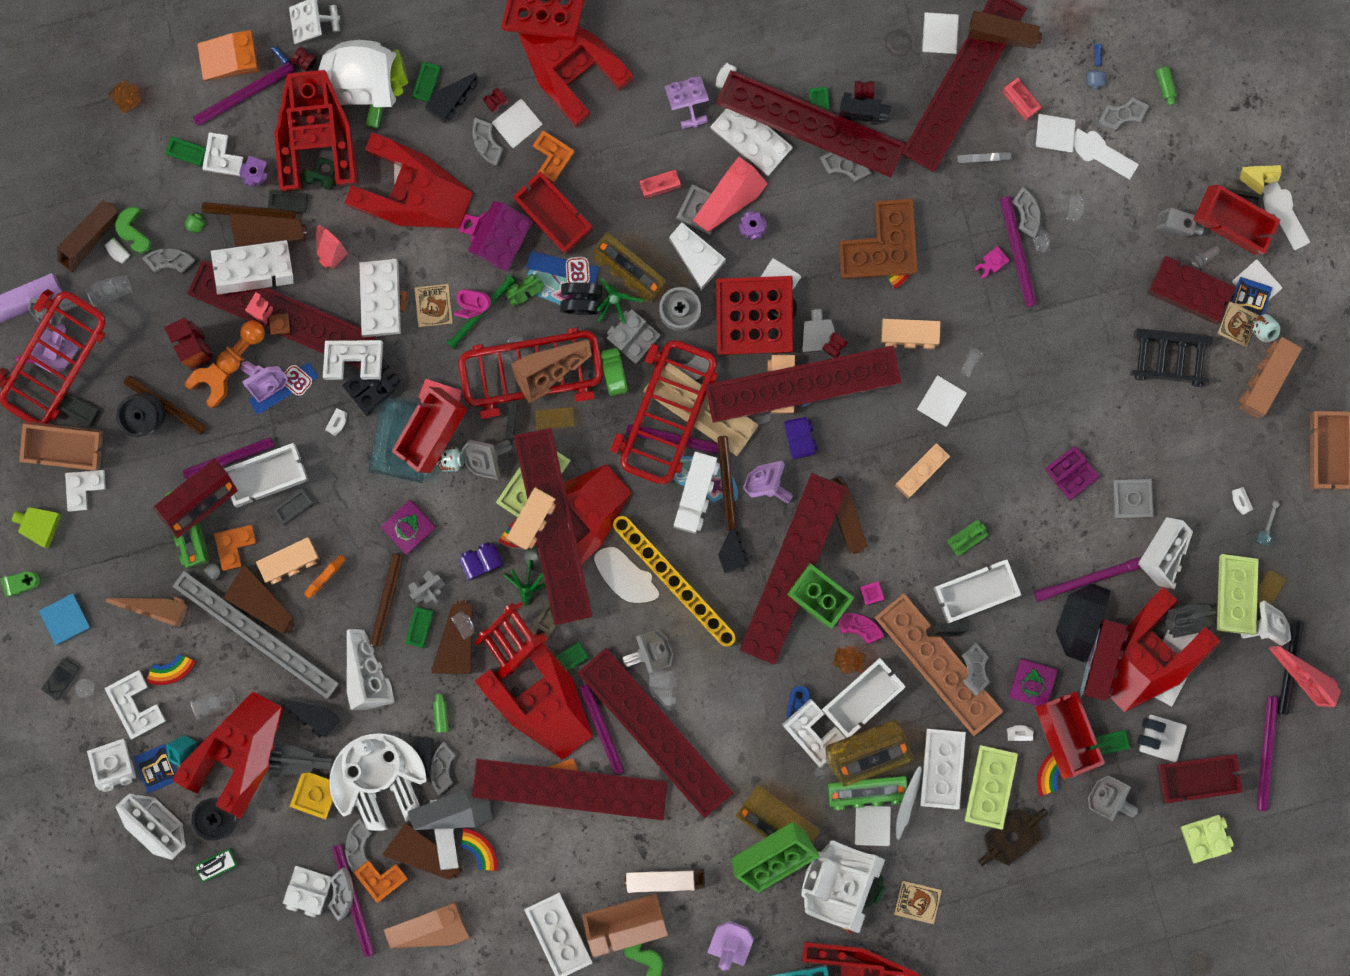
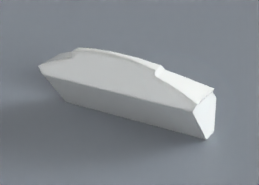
M726 63L721 68L716 78V86L718 88H723L730 70L736 72V67Z
M112 238L105 245L110 256L122 264L130 257V254L115 238Z
M336 408L325 430L336 436L343 429L348 413Z
M1244 487L1232 491L1233 502L1242 515L1253 510Z
M1016 725L1007 729L1008 741H1033L1034 730L1031 727Z

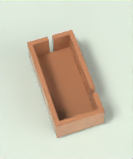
M1283 337L1271 342L1266 350L1268 355L1264 359L1262 358L1257 366V369H1259L1258 373L1255 376L1253 375L1248 382L1250 388L1243 392L1238 401L1241 403L1239 408L1258 419L1265 416L1302 348Z
M1314 411L1310 413V431H1314V433L1310 434V490H1350V412Z
M27 421L22 425L19 462L33 464L40 462L42 465L96 471L101 465L102 451H98V449L102 448L104 430Z
M657 894L582 915L587 941L593 957L610 953L609 950L611 949L617 951L668 936Z

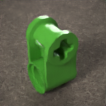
M29 571L0 579L5 597L18 595L24 591L34 589L40 584V576L36 572ZM29 577H32L33 580L30 581V583H27L26 580H28Z

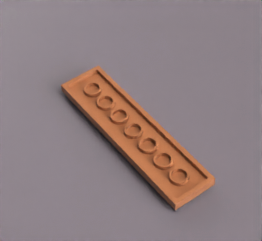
M904 593L874 617L972 736L979 733L1003 712L985 689L975 696L964 684L963 680L967 674L966 666L941 637H928L926 635V629L931 626L930 623Z

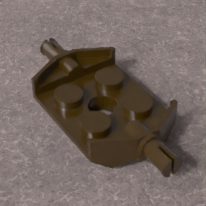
M1044 807L1035 815L1019 809L1013 811L1005 818L1003 830L992 828L984 834L987 852L977 860L978 863H981L980 865L983 867L990 860L994 859L1010 866L1013 861L1042 840L1039 822L1049 813ZM1011 831L1015 832L1018 837L1014 843H1010L1007 840V834Z

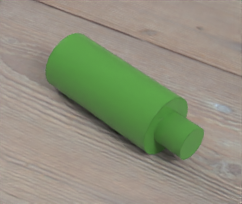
M1163 67L1157 69L1156 74L1163 99L1167 100L1168 106L1175 105L1177 94L1170 68Z
M370 104L366 127L379 129L384 107H373V104Z
M435 694L436 702H433L435 733L449 732L447 701H443V694Z

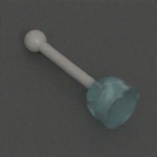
M1277 500L1272 503L1273 509L1266 529L1257 535L1256 542L1259 544L1271 545L1272 534L1269 530L1276 509L1280 506V502Z

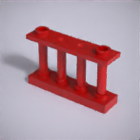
M522 601L516 605L511 603L504 608L505 612L488 629L478 634L479 638L474 642L477 646L485 641L500 663L501 670L496 673L499 680L513 674L548 640L544 633L538 637L533 635L517 611L524 605ZM511 617L526 637L527 643L524 644L509 622ZM502 626L518 647V652H515L500 630ZM493 635L496 636L502 647L509 655V660H506L500 649L497 647V645L491 638Z

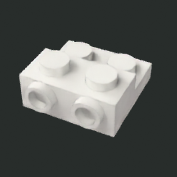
M124 739L87 751L95 786L99 790L108 792L113 790L115 785H129L132 783V779L136 778L133 762L130 759Z
M296 865L283 900V904L287 905L286 909L297 911L299 908L305 910L304 914L311 917H316V914L321 915L331 886V876Z

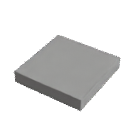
M692 184L676 219L711 235L713 229L706 232L692 221L712 193Z
M1152 479L1113 480L1114 519L1154 517Z

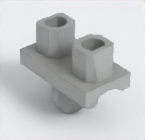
M429 570L423 576L427 581L425 584L420 586L417 581H414L408 586L411 592L410 596L419 605L423 601L427 604L431 600L435 604L439 601L436 597L442 593L440 589L446 584L438 574L436 575Z

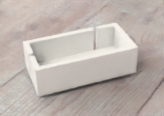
M287 240L211 251L217 295L272 287V276H275L276 286L293 284Z
M291 443L225 468V471L238 489V492L231 496L233 505L238 508L253 502V497L259 500L309 481L304 465L298 463L302 460L297 446Z
M698 452L694 453L673 528L696 534L697 530L701 531L704 519L700 517L702 512L706 513L709 500H706L707 493H712L714 482L711 481L712 475H717L720 464L716 463V457Z
M1007 559L989 566L990 570L988 567L934 587L939 604L944 603V607L941 609L947 623L1021 596Z
M880 658L821 709L847 739L861 728L858 724L859 722L865 724L905 688V685L895 674L888 675L891 670Z

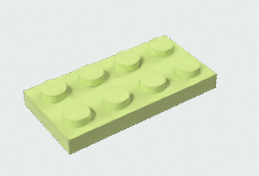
M557 452L561 473H563L571 460ZM520 467L496 501L498 505L516 517L519 516L527 502Z
M1226 554L1219 556L1217 631L1248 635L1256 634L1258 559Z
M979 746L964 822L1003 830L1018 757L1017 753Z

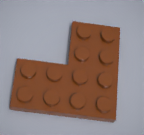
M913 198L875 201L877 238L839 241L841 280L918 274Z

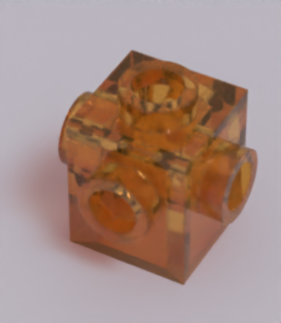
M127 80L118 83L108 93L123 114L135 108L142 101L138 96L140 93L134 83L130 85Z
M846 645L845 649L837 647L833 666L840 668L839 672L851 674V671L862 673L867 654L857 652V648Z

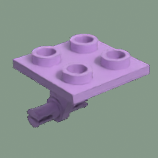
M701 76L664 86L672 110L689 107L691 119L680 122L682 130L692 126L696 128L697 125L708 123L706 115L695 118L692 107L694 104L709 100Z

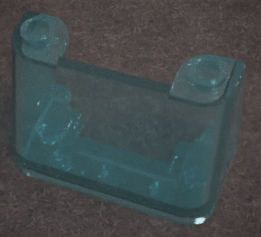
M386 398L383 400L368 465L369 473L423 483L427 473H418L407 464V461H403L392 452L418 405L422 404L397 398Z

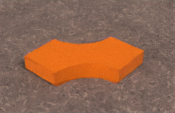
M341 554L333 560L322 574L311 583L304 595L308 598L315 595L340 569L346 558Z

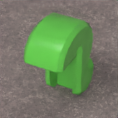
M135 206L128 207L119 214L115 222L116 232L125 241L134 242L131 244V248L135 252L146 254L151 250V241L132 227V224L135 223L143 211Z
M612 348L601 351L600 354L609 395L615 396L627 393L628 389L619 349Z
M642 943L624 948L626 957L650 966L646 976L661 975L663 961L661 955L656 950H640Z

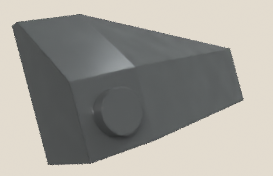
M472 787L410 810L407 814L413 830L473 828L492 821L489 799L471 797Z

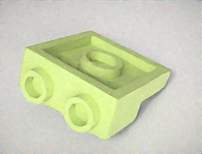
M1216 814L1180 826L1193 864L1232 852L1231 847H1234L1231 837L1226 836L1224 829L1227 828L1224 817L1220 818V815Z

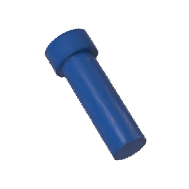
M1096 44L1094 45L1095 66H1101L1102 45Z
M276 46L271 49L282 61L283 65L290 62Z

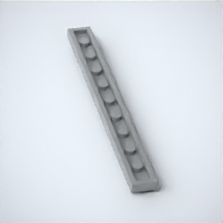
M183 571L173 585L183 595L326 699H329L338 687V682L187 572Z

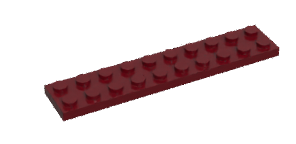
M988 0L982 12L1021 21L1027 8L1013 0ZM967 37L901 155L933 173L935 172L1007 44Z
M730 70L716 101L717 105L890 178L905 146L903 142Z
M202 260L187 293L188 296L246 321L255 320L260 322L245 311L257 292L265 299V302L268 301V307L265 312L272 306L273 311L271 315L289 314L291 333L280 336L324 354L325 341L376 340L377 336L363 337L361 328L269 288L217 295L213 265L205 260ZM268 318V320H267V321H268L267 325H265L264 323L260 322V323L263 325L264 329H267V330L270 331L269 318ZM344 361L345 364L361 370V361Z
M893 345L707 384L705 388L712 422L717 423L902 383Z
M552 428L514 435L527 500L534 488L555 498L553 503L556 506L551 515L547 513L544 518L546 521L544 528L541 532L538 530L535 534L554 625L593 617Z
M811 472L739 651L773 665L776 664L799 607L787 594L809 563L813 566L816 565L847 490L846 486Z
M607 648L578 672L579 676L704 819L733 794L730 788Z
M476 758L471 797L663 820L668 782Z

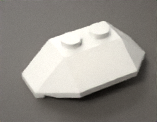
M129 793L116 805L124 827L154 855L172 860L186 847L183 824L155 797Z

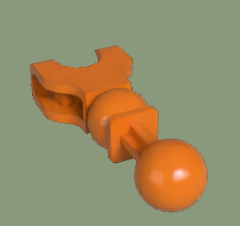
M255 320L245 322L240 330L241 338L234 347L227 346L226 350L218 355L216 363H212L208 368L196 369L185 382V387L192 390L196 389L203 382L209 384L211 394L207 399V405L211 409L216 408L228 395V379L231 377V373L238 370L240 361L244 360L241 356L249 345L258 344L263 340L265 330L260 322Z

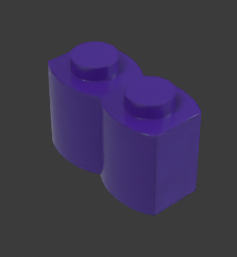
M807 417L784 421L792 460L815 455L814 451L818 449L816 440L812 439L810 434L813 431L811 420H807Z
M487 542L480 545V550L472 552V550L461 554L462 558L459 561L468 581L503 566L495 544L490 545Z

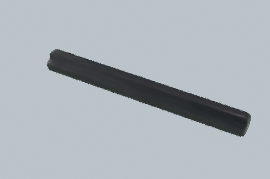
M1299 620L1293 621L1288 652L1296 657L1299 656L1304 622ZM1286 668L1278 713L1282 715L1289 714L1295 680Z

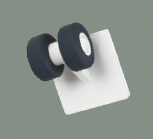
M1154 715L1144 718L1142 722V727L1145 728L1144 735H1139L1137 739V744L1140 745L1139 751L1176 762L1187 726Z

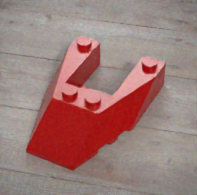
M541 13L537 19L544 20L547 14ZM562 15L556 18V22H563L565 20V17ZM580 26L578 27L576 40L518 33L539 86L575 128L590 117V111L571 91L568 85L593 64H596L619 92L634 80L633 74L597 36Z
M326 70L287 74L282 103L278 113V121L274 131L279 189L283 192L303 190L299 150L326 147L333 148L336 184L339 186L359 184L350 124Z
M371 132L365 148L366 153L401 166L400 172L389 199L351 185L344 202L345 205L401 227L416 226L459 229L473 192L427 155Z
M607 464L563 482L581 565L603 544L613 526L614 520L619 516L632 494ZM517 518L508 525L510 529L513 527Z
M1164 587L1145 605L1126 628L1129 633L1126 642L1122 643L1123 656L1116 665V668H1119L1117 678L1112 680L1111 687H1114L1110 698L1124 712L1180 685L1221 644L1220 640L1205 627L1178 655L1152 631L1166 617L1165 614L1168 613V610L1174 609L1178 605V600Z
M546 643L530 657L544 677L517 698L514 697L505 683L499 680L493 668L475 680L486 697L513 727L562 760L593 737L574 680Z
M252 691L181 764L172 781L198 794L215 762L219 761L233 769L234 772L215 805L241 819L269 769L270 753L274 749V736L279 728L283 707Z
M803 941L802 962L841 966L840 976H919V973L863 948Z

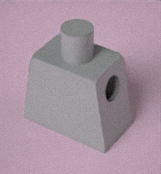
M1168 208L1159 212L1155 231L1186 238L1193 234L1201 236L1204 226L1193 220L1195 215L1174 208Z
M822 309L811 310L812 321L804 322L802 355L825 353L822 347L825 343L829 342L832 332L835 333L832 320H823Z

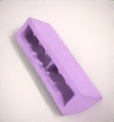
M51 273L1 294L0 324L29 312L31 299L39 298L41 293L47 289L54 293L51 298L53 300L58 293L62 292L56 276Z

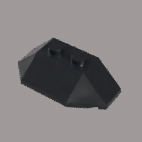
M1091 584L1068 595L1055 630L1066 656L1085 662L1105 614L1111 590Z

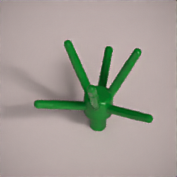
M601 278L600 281L607 289V297L597 308V311H600L604 307L597 322L600 323L609 306L615 304L622 323L626 324L619 305L620 299L644 302V299L619 293L615 286H609Z
M532 560L528 562L526 584H521L514 569L510 571L515 581L506 573L503 574V577L520 590L519 595L522 597L523 606L529 605V600L533 597L534 591L546 586L545 582L538 585L544 577L543 573L533 585H530Z

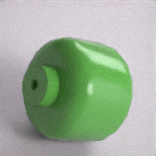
M199 213L189 214L185 221L186 229L193 233H200L206 224L205 220L202 219L203 216Z

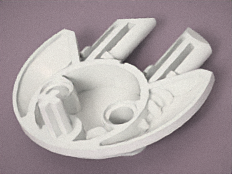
M369 734L353 740L342 749L333 763L329 783L333 802L343 817L350 815L354 806H357L366 829L381 831L388 829L375 800L377 798L375 793L382 791V789L390 788L394 792L404 819L407 822L409 820L407 812L420 807L411 783L413 781L423 784L427 782L420 756L407 742L388 734ZM387 751H391L394 754L392 762H387L384 758ZM352 766L358 768L359 772L356 777L349 775V769Z

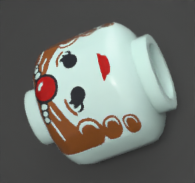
M1260 315L1254 320L1252 332L1262 342H1272L1279 336L1281 327L1270 315Z
M446 447L436 465L443 472L458 471L464 465L462 451L458 447Z

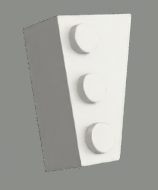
M682 222L669 237L671 244L702 291L724 265L726 258Z
M1166 517L1138 563L1158 586L1175 589L1176 583H1174L1177 571L1180 572L1182 568L1179 564L1182 555H1186L1193 533L1183 520Z

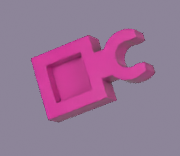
M997 246L982 258L985 264L977 265L974 271L983 269L985 273L980 278L984 279L987 277L990 269L993 273H996L1010 260Z

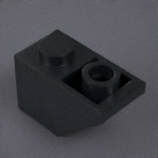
M734 529L729 531L718 554L724 574L745 567L746 561H749L746 551H741L739 543H742L739 532L735 533Z

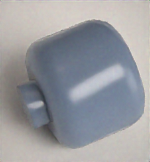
M1087 71L1086 84L1092 86V89H1099V86L1105 85L1106 73L1104 71Z

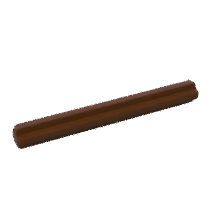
M209 202L202 203L203 213L220 215L233 213L296 219L294 211Z
M129 375L124 380L126 386L137 393L147 392L157 396L163 403L166 413L199 435L204 433L206 426Z
M719 436L717 441L726 529L730 531L731 529H737L729 443L727 436Z
M392 554L370 640V645L380 647L403 561V555Z

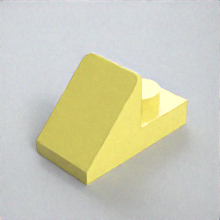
M1281 165L1242 167L1240 180L1262 195L1264 182H1279L1282 172Z

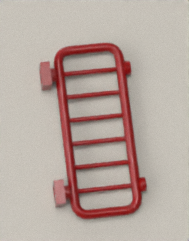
M49 289L41 293L33 309L39 313L46 309L45 315L10 376L6 377L9 370L4 367L0 369V387L2 388L0 391V403L6 410L25 422L48 424L51 419L54 421L57 419L61 412L57 409L96 341L101 343L106 335L103 332L106 324L104 314L71 292L62 291L53 300L51 298L54 293ZM68 299L95 316L98 320L96 328L92 330L59 309L58 306L61 301ZM55 311L91 333L85 346L49 324ZM46 327L83 349L76 362L40 340ZM37 342L73 364L67 377L31 355ZM28 358L64 380L58 393L22 371ZM19 374L55 395L49 408L13 386ZM10 389L47 411L41 420H37L11 404L7 400Z
M578 327L567 329V333L485 348L484 344L473 345V350L464 352L458 360L465 401L473 407L483 406V410H480L481 419L500 416L499 407H495L494 404L526 399L523 392L508 394L501 352L516 350L517 360L521 359L520 349L535 347L537 353L539 352L540 345L554 343V348H557V342L573 340V343H576V339L580 338L590 340L596 371L595 377L590 380H583L580 365L578 367L579 382L565 384L563 379L561 385L551 386L549 388L551 391L546 395L578 390V393H574L576 402L595 399L593 390L589 391V387L598 385L603 378V367L597 337L593 332L588 330L579 331ZM497 353L504 395L489 397L482 356ZM472 357H478L485 393V398L474 399L471 396L466 360Z
M678 340L667 342L661 352L658 351L659 346L651 343L645 363L651 366L654 362L657 364L627 441L624 440V435L616 433L610 452L617 455L619 451L622 452L620 463L626 472L661 485L671 482L676 473L680 474L684 464L680 462L707 394L705 385L715 383L718 376L715 373L717 362L713 354ZM672 348H679L709 361L707 372L704 373L667 359L669 351ZM665 362L704 376L700 391L661 377ZM658 380L697 394L693 409L654 395ZM651 398L691 412L686 427L646 412ZM644 416L684 430L679 445L639 430ZM637 434L677 448L672 463L632 448ZM632 451L670 466L667 475L659 477L629 465L628 457L630 452Z

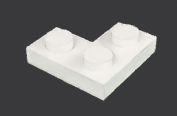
M209 132L202 170L241 177L239 171L244 158L226 154L228 135Z
M104 470L65 473L68 512L88 510L87 491L106 490Z

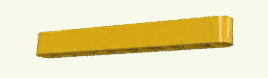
M617 517L614 520L613 526L619 536L720 645L724 647L731 646L735 641L733 631L627 517ZM625 520L628 523L627 528L619 530L617 528L618 521ZM631 535H639L641 538L640 542L632 544L630 542ZM646 548H650L654 552L653 556L649 559L643 556V551ZM659 562H663L667 566L666 571L663 573L656 570V565ZM673 576L678 577L680 580L679 585L676 587H672L669 584V579ZM686 590L691 591L693 594V598L690 601H685L682 598V593ZM697 605L705 606L706 612L703 615L696 614L695 607ZM710 619L718 620V628H709L708 621ZM723 633L731 634L732 641L730 643L722 642L721 635Z

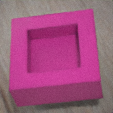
M879 581L860 587L865 605L884 600Z

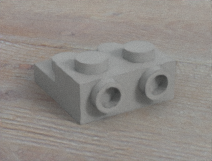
M631 309L630 312L625 311L623 313L626 324H623L621 321L617 327L613 325L606 334L609 335L607 340L613 346L618 348L633 363L637 364L647 353L651 343L654 344L661 335Z

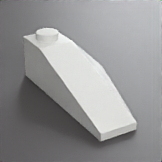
M360 629L347 630V695L350 710H368L393 704L395 701L391 683L388 678L385 679L381 671L383 668L381 663L376 661L373 654L374 648L370 645V640L365 630Z

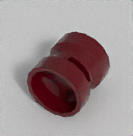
M302 46L295 51L291 58V62L301 66L304 72H308L317 60L315 55L307 53L306 49Z
M855 81L854 99L861 100L866 98L874 100V81H868L867 83Z
M498 87L492 91L491 95H486L482 98L493 114L498 111L501 105L505 106L509 102Z
M832 332L829 342L823 345L822 350L836 358L840 356L841 349L845 348L848 342Z

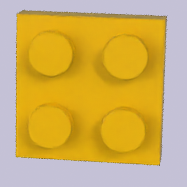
M311 772L301 773L289 807L326 820L333 803L330 792V779Z

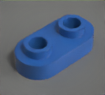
M797 686L792 689L787 708V719L809 700L810 694L807 688ZM798 692L803 693L802 699H797L796 694Z

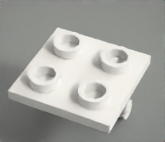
M306 0L289 7L294 44H300L322 35L320 22H331L332 33L340 32V16L337 13V5L329 6L330 16L319 15L317 0Z

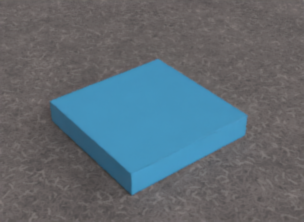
M71 594L39 610L55 645L91 628L75 594Z

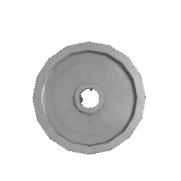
M675 287L668 290L662 296L659 303L661 320L668 329L675 332H685L692 329L698 323L701 316V303L698 296L692 290L685 287ZM678 307L683 308L682 313H678Z

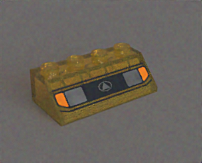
M608 232L604 234L593 251L594 261L600 266L606 265L610 269L608 272L615 278H622L624 280L623 284L630 290L634 288L638 291V296L644 299L645 302L649 300L653 303L667 286L666 279Z
M896 720L825 746L826 762L843 787L913 761L904 731Z
M759 785L754 788L735 815V817L764 838L791 822L805 830L811 842L815 840L821 831Z

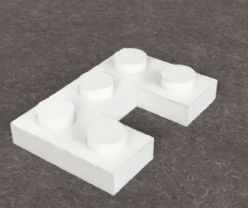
M382 340L325 341L324 380H343L344 361H361L360 377L362 380L381 379Z
M140 670L104 688L131 740L166 722L158 704L141 713L137 708L132 696L148 688Z
M810 699L787 719L782 726L821 768L849 741L836 727L831 729L821 739L810 727L824 713Z

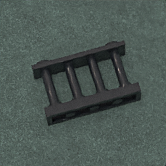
M1139 328L1134 331V338L1140 342L1137 370L1130 372V376H1135V380L1145 381L1146 378L1187 382L1192 383L1191 386L1203 387V384L1209 383L1208 378H1202L1205 349L1213 345V337ZM1150 340L1157 341V344H1159L1156 372L1145 371L1147 345L1150 343ZM1169 342L1176 343V346H1178L1175 375L1164 374L1166 348ZM1188 345H1196L1195 348H1197L1194 377L1183 376L1185 351Z

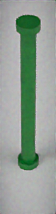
M507 275L505 277L506 280L490 296V307L511 284L514 285L516 283L511 276ZM488 310L470 318L451 340L448 339L446 342L455 350L457 343Z

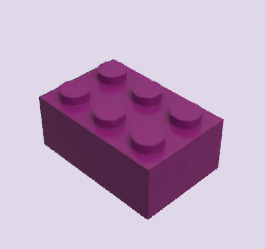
M493 201L467 251L496 269L507 272L533 221L505 203Z

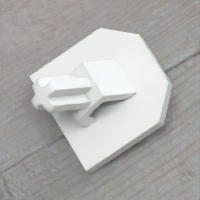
M1266 601L1260 602L1261 619L1257 620L1256 634H1241V637L1244 639L1260 635L1261 639L1270 638L1280 646L1288 643L1291 640L1290 625L1284 614Z

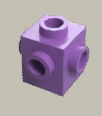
M248 156L246 164L243 163L239 171L244 184L250 187H255V185L260 187L262 182L265 183L268 176L266 171L268 164L266 161Z
M754 211L743 214L744 217L741 218V224H738L741 234H745L746 239L751 238L755 240L761 238L762 234H765V227H767L765 217H761L759 212L754 213ZM755 221L757 225L751 227L749 223Z

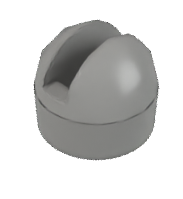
M211 564L203 572L215 581L219 577L220 569L217 565Z

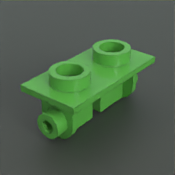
M537 273L535 275L530 274L524 278V282L509 287L505 294L510 299L509 301L512 306H518L528 300L525 294L527 291L532 297L542 291L545 285Z
M976 520L947 540V543L958 557L989 534L985 526L979 520Z

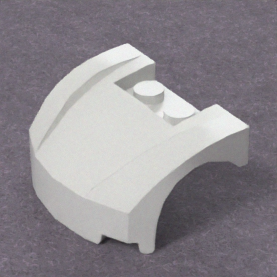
M346 41L337 44L323 55L319 70H326L341 105L373 104V107H392L396 102V97L391 88L390 72L396 53L380 46L381 44L375 41Z
M832 840L829 841V844L821 852H818L819 857L813 860L807 869L802 887L805 912L820 920L859 933L865 915L861 913L873 879L874 877L879 878L885 860L876 855L855 850Z

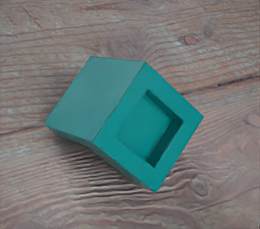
M183 735L166 744L168 761L180 767L197 748V742Z

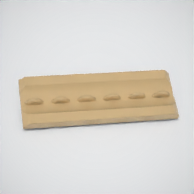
M665 362L661 377L700 391L701 384L672 364ZM658 380L653 393L693 409L698 396L661 380ZM648 385L643 390L644 393L646 392ZM707 394L694 425L696 429L716 443H718L717 438L719 436H727L729 452L736 457L759 426L747 416L713 423ZM654 399L688 422L691 412Z

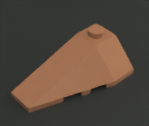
M583 340L527 355L511 363L516 381L528 403H531L551 391L549 388L557 381L560 383L568 371L578 368L592 354L589 341Z
M174 597L173 600L106 598L105 601L177 627L182 626L188 609V605L184 604L185 600Z
M457 902L384 929L390 948L449 946L470 938Z

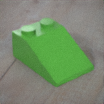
M809 563L787 594L825 627L831 629L854 599L852 595L811 563Z

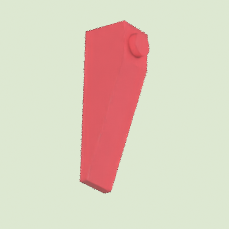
M738 157L692 222L706 232L711 231L727 218L742 210L743 207L755 201L768 183L753 166Z
M320 225L316 227L317 255L320 258L318 262L327 269L329 266L333 270L348 255V252L341 242L325 227Z
M1271 646L1269 648L1317 706L1334 707L1337 704L1341 690L1337 687L1338 683L1335 679L1327 676L1280 646Z

